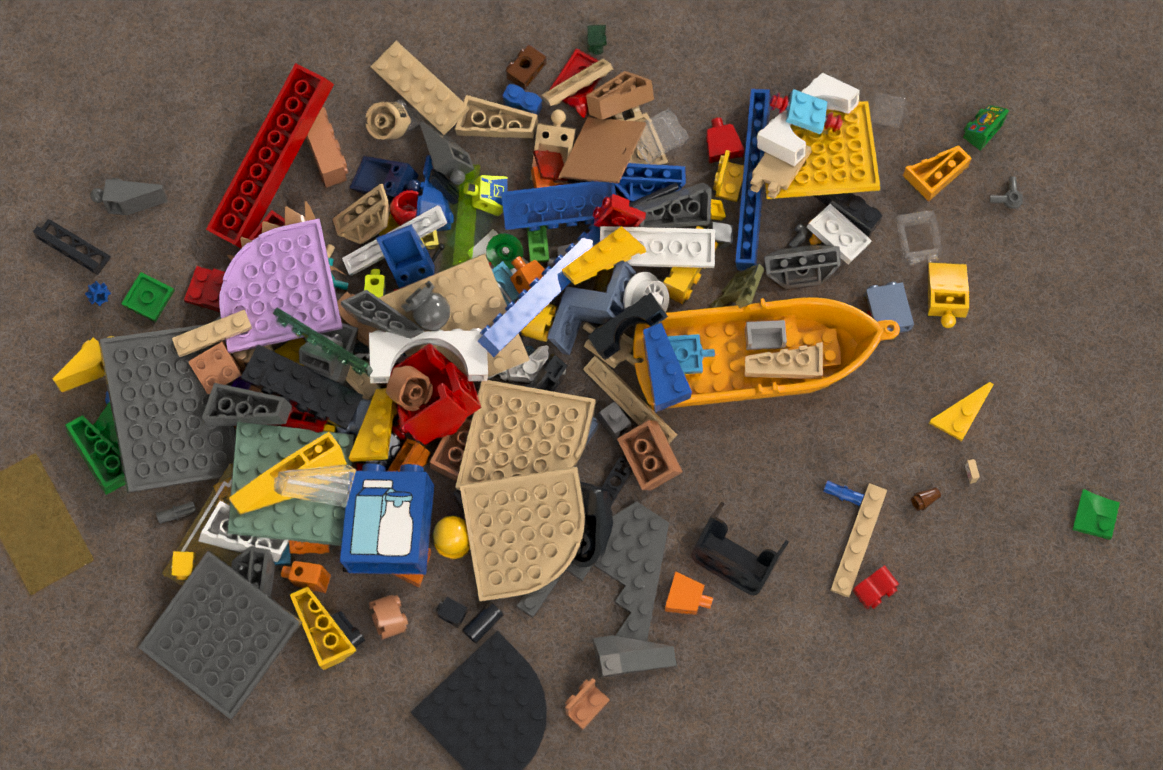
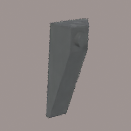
M368 290L341 301L340 304L358 322L411 339L423 333L424 330Z
M614 635L593 638L599 678L677 666L673 646Z

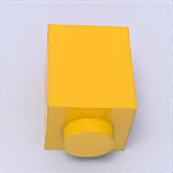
M173 551L172 575L177 576V580H187L195 569L196 553Z

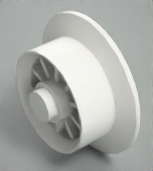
M639 272L635 274L625 288L623 297L624 309L638 302L644 295L652 293L666 312L669 305V292L666 285L660 282L652 273Z

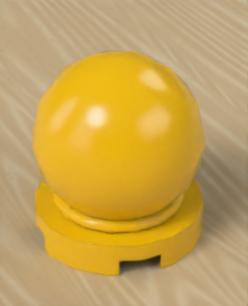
M447 516L436 524L433 531L435 549L440 555L453 560L459 559L468 553L470 543L465 520L457 516Z

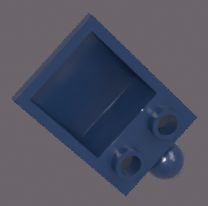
M364 156L349 188L365 195L379 184H383L388 203L391 204L395 196L403 191L412 190L419 193L421 191V183L417 180L419 174L408 163Z

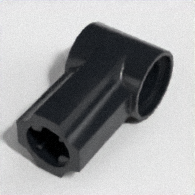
M342 611L332 616V619L355 648L365 641L359 630L352 626Z

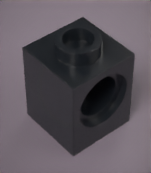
M446 597L444 601L441 600L436 608V611H438L437 616L459 628L468 613V607Z

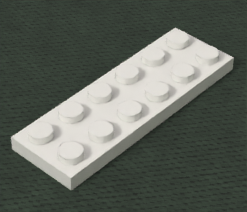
M600 226V241L619 227ZM623 227L646 248L645 253L631 256V259L627 261L630 266L714 268L715 229Z

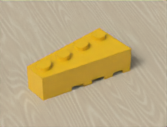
M715 241V251H716V249H717V247H718V244H719V243H717L716 241ZM672 267L669 277H666L663 283L668 289L669 298L683 304L685 299L689 300L693 292L691 287L693 284H698L702 275L700 274L702 268Z

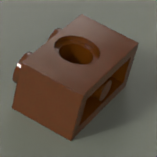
M530 45L525 49H521L515 62H511L506 68L507 79L525 91L546 65V56ZM528 65L529 68L523 69L521 66Z

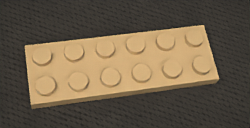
M397 41L371 66L384 81L443 135L470 110L460 98Z

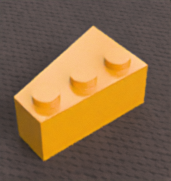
M956 146L937 154L935 157L924 159L918 164L905 167L903 177L929 202L969 167L972 158L960 146Z

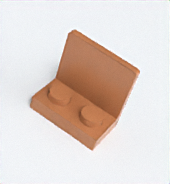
M224 341L216 343L212 348L189 360L190 366L207 394L211 393L214 383L226 385L242 375V370L232 354L228 353Z
M593 678L590 681H584L579 687V693L576 696L572 695L565 703V714L582 730L610 701L595 687L596 681Z

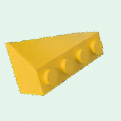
M309 587L290 594L318 664L323 670L341 663L357 651Z

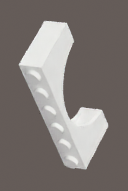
M824 73L815 78L807 88L802 90L805 94L827 101V109L847 114L859 104L858 89ZM785 110L758 132V149L795 166L805 157L806 142L796 136L790 128L791 124L786 122L788 110Z
M474 328L470 331H463L462 329L423 331V333L411 339L382 330L369 333L370 383H388L392 368L403 353L413 347L429 343L444 347L453 352L463 363L468 381H487V350L478 342L482 336L480 334L482 329Z

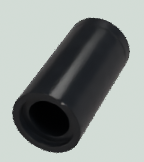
M489 602L462 631L476 644L504 614L496 605Z

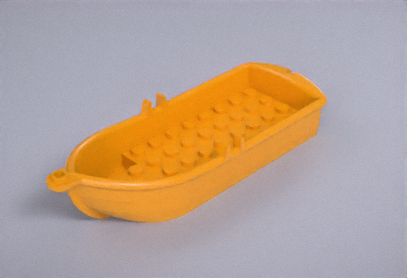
M761 298L760 303L749 304L742 308L735 305L666 313L668 317L660 323H662L667 336L699 334L702 348L715 350V357H703L702 373L684 374L692 391L691 399L668 408L806 394L818 391L854 372L869 358L880 341L896 338L900 332V327L893 320L877 322L865 312L851 305L825 298H795L765 302L764 298ZM785 320L787 339L785 348L746 350V322ZM636 324L633 339V356L635 359L642 358L643 362L635 363V370L649 407L654 410L642 337L643 330L650 326ZM823 342L822 379L745 377V356L766 352L772 354L783 349L794 350L799 349V346L807 345V347L816 346V343Z

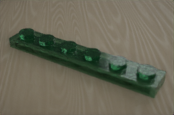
M278 307L274 310L273 315L277 318L276 322L284 328L286 326L290 327L291 332L296 336L301 337L303 335L307 338L306 341L314 347L319 345L328 356L335 355L337 361L345 366L347 364L351 365L352 370L359 375L365 374L369 377L373 372V369L365 361Z

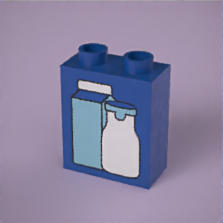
M365 464L362 466V471H349L340 562L349 573L426 575L434 484L427 472H424L423 467L415 464L402 465L400 472L385 471L386 468L379 464Z

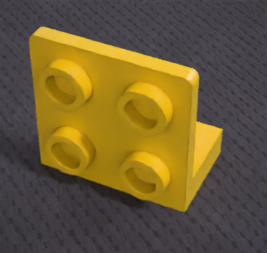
M726 150L725 156L721 155L713 190L716 191L715 197L737 202L743 181L744 166L728 162L730 151Z

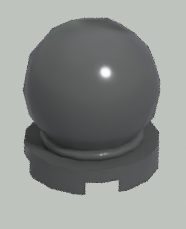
M429 280L425 283L426 286L422 290L419 287L405 300L407 303L402 304L401 307L406 312L413 311V318L420 327L433 331L439 330L446 325L450 318L451 310L446 298L439 293L433 292L435 286Z

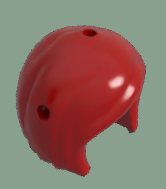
M406 190L399 193L392 200L390 214L397 225L401 226L417 217L418 192Z

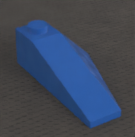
M427 155L423 171L425 182H421L420 186L423 193L421 196H418L417 216L438 205L443 211L447 224L436 231L451 230V223L454 221L453 213L451 212L448 200L443 196L442 192L429 182L433 161L431 155Z

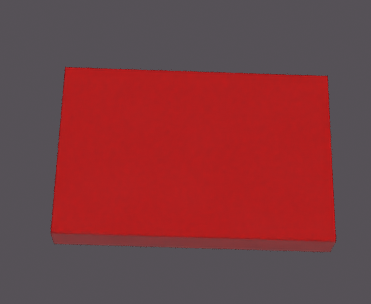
M576 48L550 90L599 60ZM601 78L594 80L591 85L577 90V93L572 96L594 90ZM571 96L562 99V102L568 104V97Z

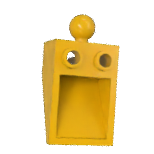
M928 263V316H942V326L952 328L956 324L955 317L966 318L969 310L966 264Z
M94 337L90 341H86L82 345L81 350L56 374L53 381L61 392L102 378L105 375L99 342Z

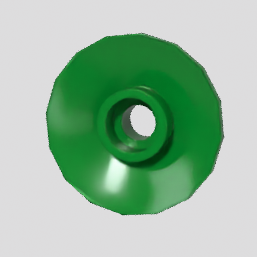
M500 233L493 236L488 242L486 256L494 267L503 261L510 270L514 268L511 262L519 256L523 257V247L515 236L508 233ZM507 247L509 249V253H505L503 251V248Z

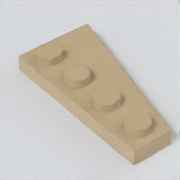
M823 342L816 343V346H799V349L794 350L783 349L772 354L766 352L745 356V377L822 379Z

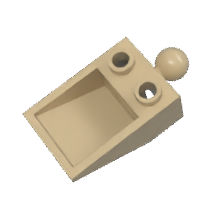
M562 110L552 112L551 120L554 125L538 124L532 168L551 167L554 183H568V178L558 179L574 146L576 128L561 126L566 119V115ZM544 131H547L549 133L548 138H544L542 136V133ZM562 134H566L568 136V139L566 141H563L561 139Z

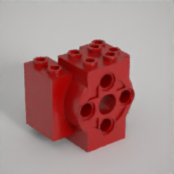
M431 343L392 368L393 371L396 367L412 366L430 379V384L433 387L432 395L425 405L422 404L418 407L420 409L408 411L397 404V412L401 420L399 421L400 426L404 431H409L416 441L419 440L424 445L435 438L454 434L468 416L482 408L474 382L468 381L467 375Z

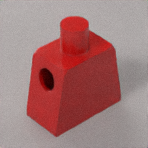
M722 118L712 119L713 128L707 129L706 133L708 163L719 162L721 155L725 156L726 150L730 151L729 159L742 157L744 147L732 124L723 125Z

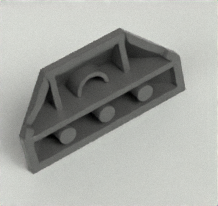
M816 244L779 249L764 256L766 275L785 289L821 285L841 266L840 247Z
M250 546L232 560V569L271 598L275 570L271 550Z

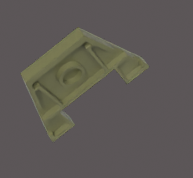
M757 264L736 273L722 290L724 293L722 297L715 299L710 305L713 308L723 307L724 304L732 301L739 308L751 304L764 268Z

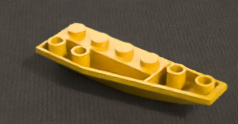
M327 432L265 471L229 497V500L241 515L317 491L348 472L349 469L341 447L331 433Z

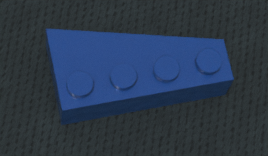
M662 323L644 329L642 337L655 412L691 399L692 391Z

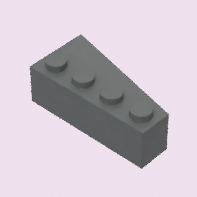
M700 183L632 206V208L646 212L645 220L638 227L672 228L709 225L711 222L712 188L705 183Z
M214 383L202 420L210 427L236 426L237 422L259 425L286 424L292 405L283 397Z

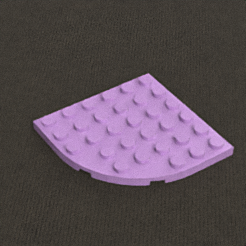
M320 219L286 225L264 232L252 242H248L232 259L223 277L219 306L221 319L245 310L252 329L226 339L228 353L256 348L258 344L266 346L343 329Z

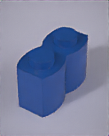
M514 84L507 86L503 94L504 106L539 115L542 109V99L538 95L525 92L521 87Z

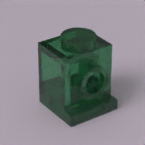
M606 25L587 26L588 53H593L594 55L603 53V46H607Z

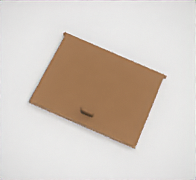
M588 116L558 179L568 178L619 183L645 129L646 122L614 119L602 120Z

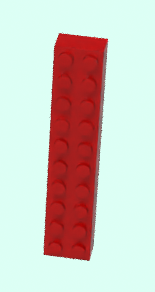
M295 63L206 228L207 231L242 249L240 238L248 239L260 224L334 86L332 82Z

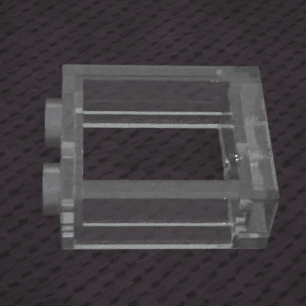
M934 210L898 215L896 217L895 226L904 264L916 265L924 260L935 262L941 258L943 249ZM930 224L935 249L910 252L904 228Z

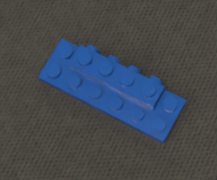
M591 181L501 192L505 229L529 228V231L540 230V226H547L548 229L559 228V224L566 223V227L577 226V222L585 221V225L594 223L593 211L595 207H601L605 197H610L612 194L616 195L615 183Z

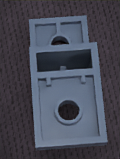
M622 260L616 264L611 281L607 285L606 293L566 287L561 297L560 306L555 313L553 325L548 333V339L563 354L570 355L582 321L604 325L611 318L616 317L625 310L623 304L625 288L629 280L637 274L629 263Z

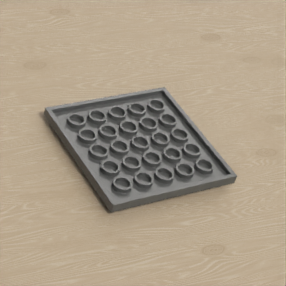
M207 551L138 648L229 719H233L299 628L302 621L212 552Z

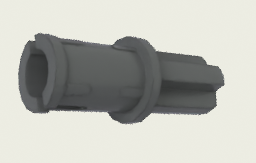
M193 502L177 507L174 505L173 508L156 513L158 522L161 525L175 519L178 521L181 517L195 513L196 507Z

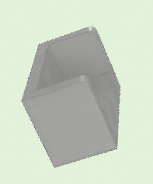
M785 320L746 322V350L785 348L787 343Z

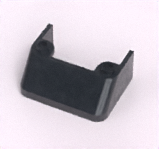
M721 502L710 516L692 551V559L698 565L745 593L757 595L779 562L789 541L785 540L777 553L771 549H765L758 557L725 537L728 532V526L718 518L725 504Z

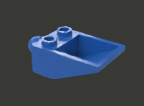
M412 224L376 238L399 288L434 275V263Z

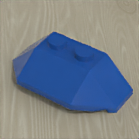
M628 163L620 182L615 183V186L629 202L674 183H677L680 190L686 184L685 166Z

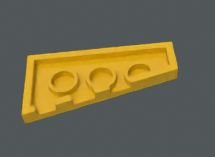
M621 226L563 268L562 272L576 285L596 276L597 272L603 269L609 270L613 268L614 264L622 260L626 262L635 254L639 253L641 255L645 253L646 248Z
M387 388L375 390L349 455L351 462L388 460L395 402L386 394Z

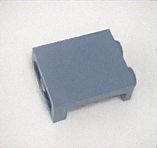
M890 282L880 287L873 285L866 289L863 296L868 301L871 317L877 322L893 320L900 327L899 333L911 331L914 322L903 282Z

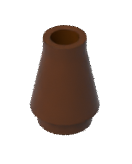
M936 487L917 492L911 497V503L917 511H924L941 497V493Z

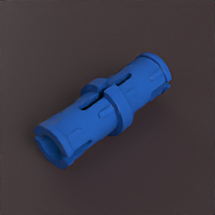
M827 481L823 491L838 497L841 501L846 500L860 506L864 494L848 489V486L843 487Z

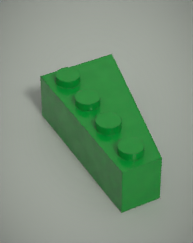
M83 415L67 423L65 426L68 436L105 495L125 485L120 452L113 446V443L106 439Z

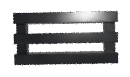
M434 168L431 169L429 182L442 192L443 196L451 204L455 205L458 203L460 190L443 173L436 171Z

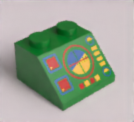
M988 105L984 110L981 108L975 116L976 120L973 123L970 121L965 126L963 138L981 151L1004 125L1009 110Z

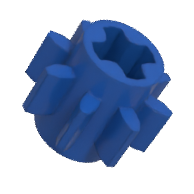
M97 281L92 285H88V292L85 293L91 304L96 302L99 306L104 302H108V295L111 294L105 283L100 285Z

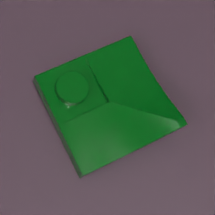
M1083 489L1073 530L1111 540L1120 502L1101 497Z

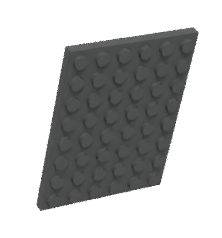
M204 325L98 340L127 493L232 476L235 448L234 426L210 427L202 420L210 394H207L189 364V360L212 348L215 344L179 357L172 340L173 337Z

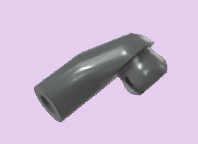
M802 223L795 227V231L798 234L789 243L792 248L799 247L806 238L808 228Z

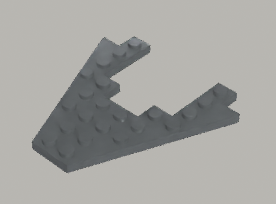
M639 502L633 503L613 516V527L606 551L602 559L594 566L625 586L615 603L631 614L615 636L647 641L669 522ZM570 563L565 571L583 581L593 566L578 567ZM565 571L557 579L543 586V588L525 594L518 603L517 608L533 618Z

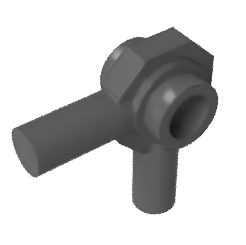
M1009 177V191L1004 196L990 195L989 202L1004 203L1009 209H1018L1023 203V197L1017 191V178Z

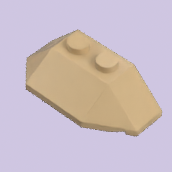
M383 184L376 186L333 218L338 236L364 244L387 227L390 209Z

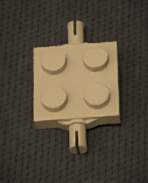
M588 322L583 326V329L590 334L597 329ZM623 334L621 337V350L606 360L598 354L590 339L584 345L585 348L614 369L624 360H627L633 366L639 361V359H635L630 354L633 350V340L626 334Z

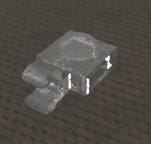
M402 99L397 101V103L404 107L411 121L407 128L408 133L419 127L421 122H424L414 107L409 109Z

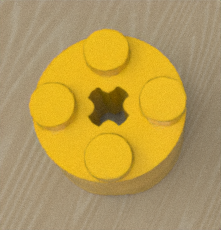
M548 304L521 331V335L547 342L549 329L553 325L552 319L555 317L558 306Z

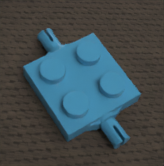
M699 334L667 336L684 374L702 373L703 357H715L714 349L702 348Z

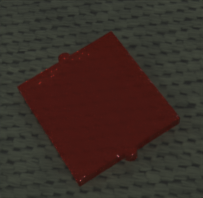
M549 150L533 151L541 179L553 180L554 182L556 180H569L568 178L558 179L564 166L561 153L549 152Z

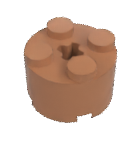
M396 367L388 381L386 394L405 410L416 411L420 409L418 408L419 406L425 405L429 401L433 387L430 384V379L414 367Z
M389 595L369 602L370 609L373 608L375 612L372 614V618L378 634L381 635V640L403 633L407 629V618L404 613L401 614L400 612L401 602L398 595Z

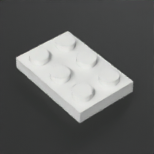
M831 204L807 225V228L826 245L839 246L840 257L848 265L872 242Z

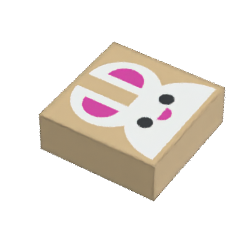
M968 460L965 464V469L971 484L977 482L980 476L975 460Z

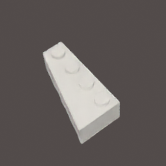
M220 501L202 530L199 541L241 553L250 546L270 549L274 562H278L289 540L227 534L230 506Z

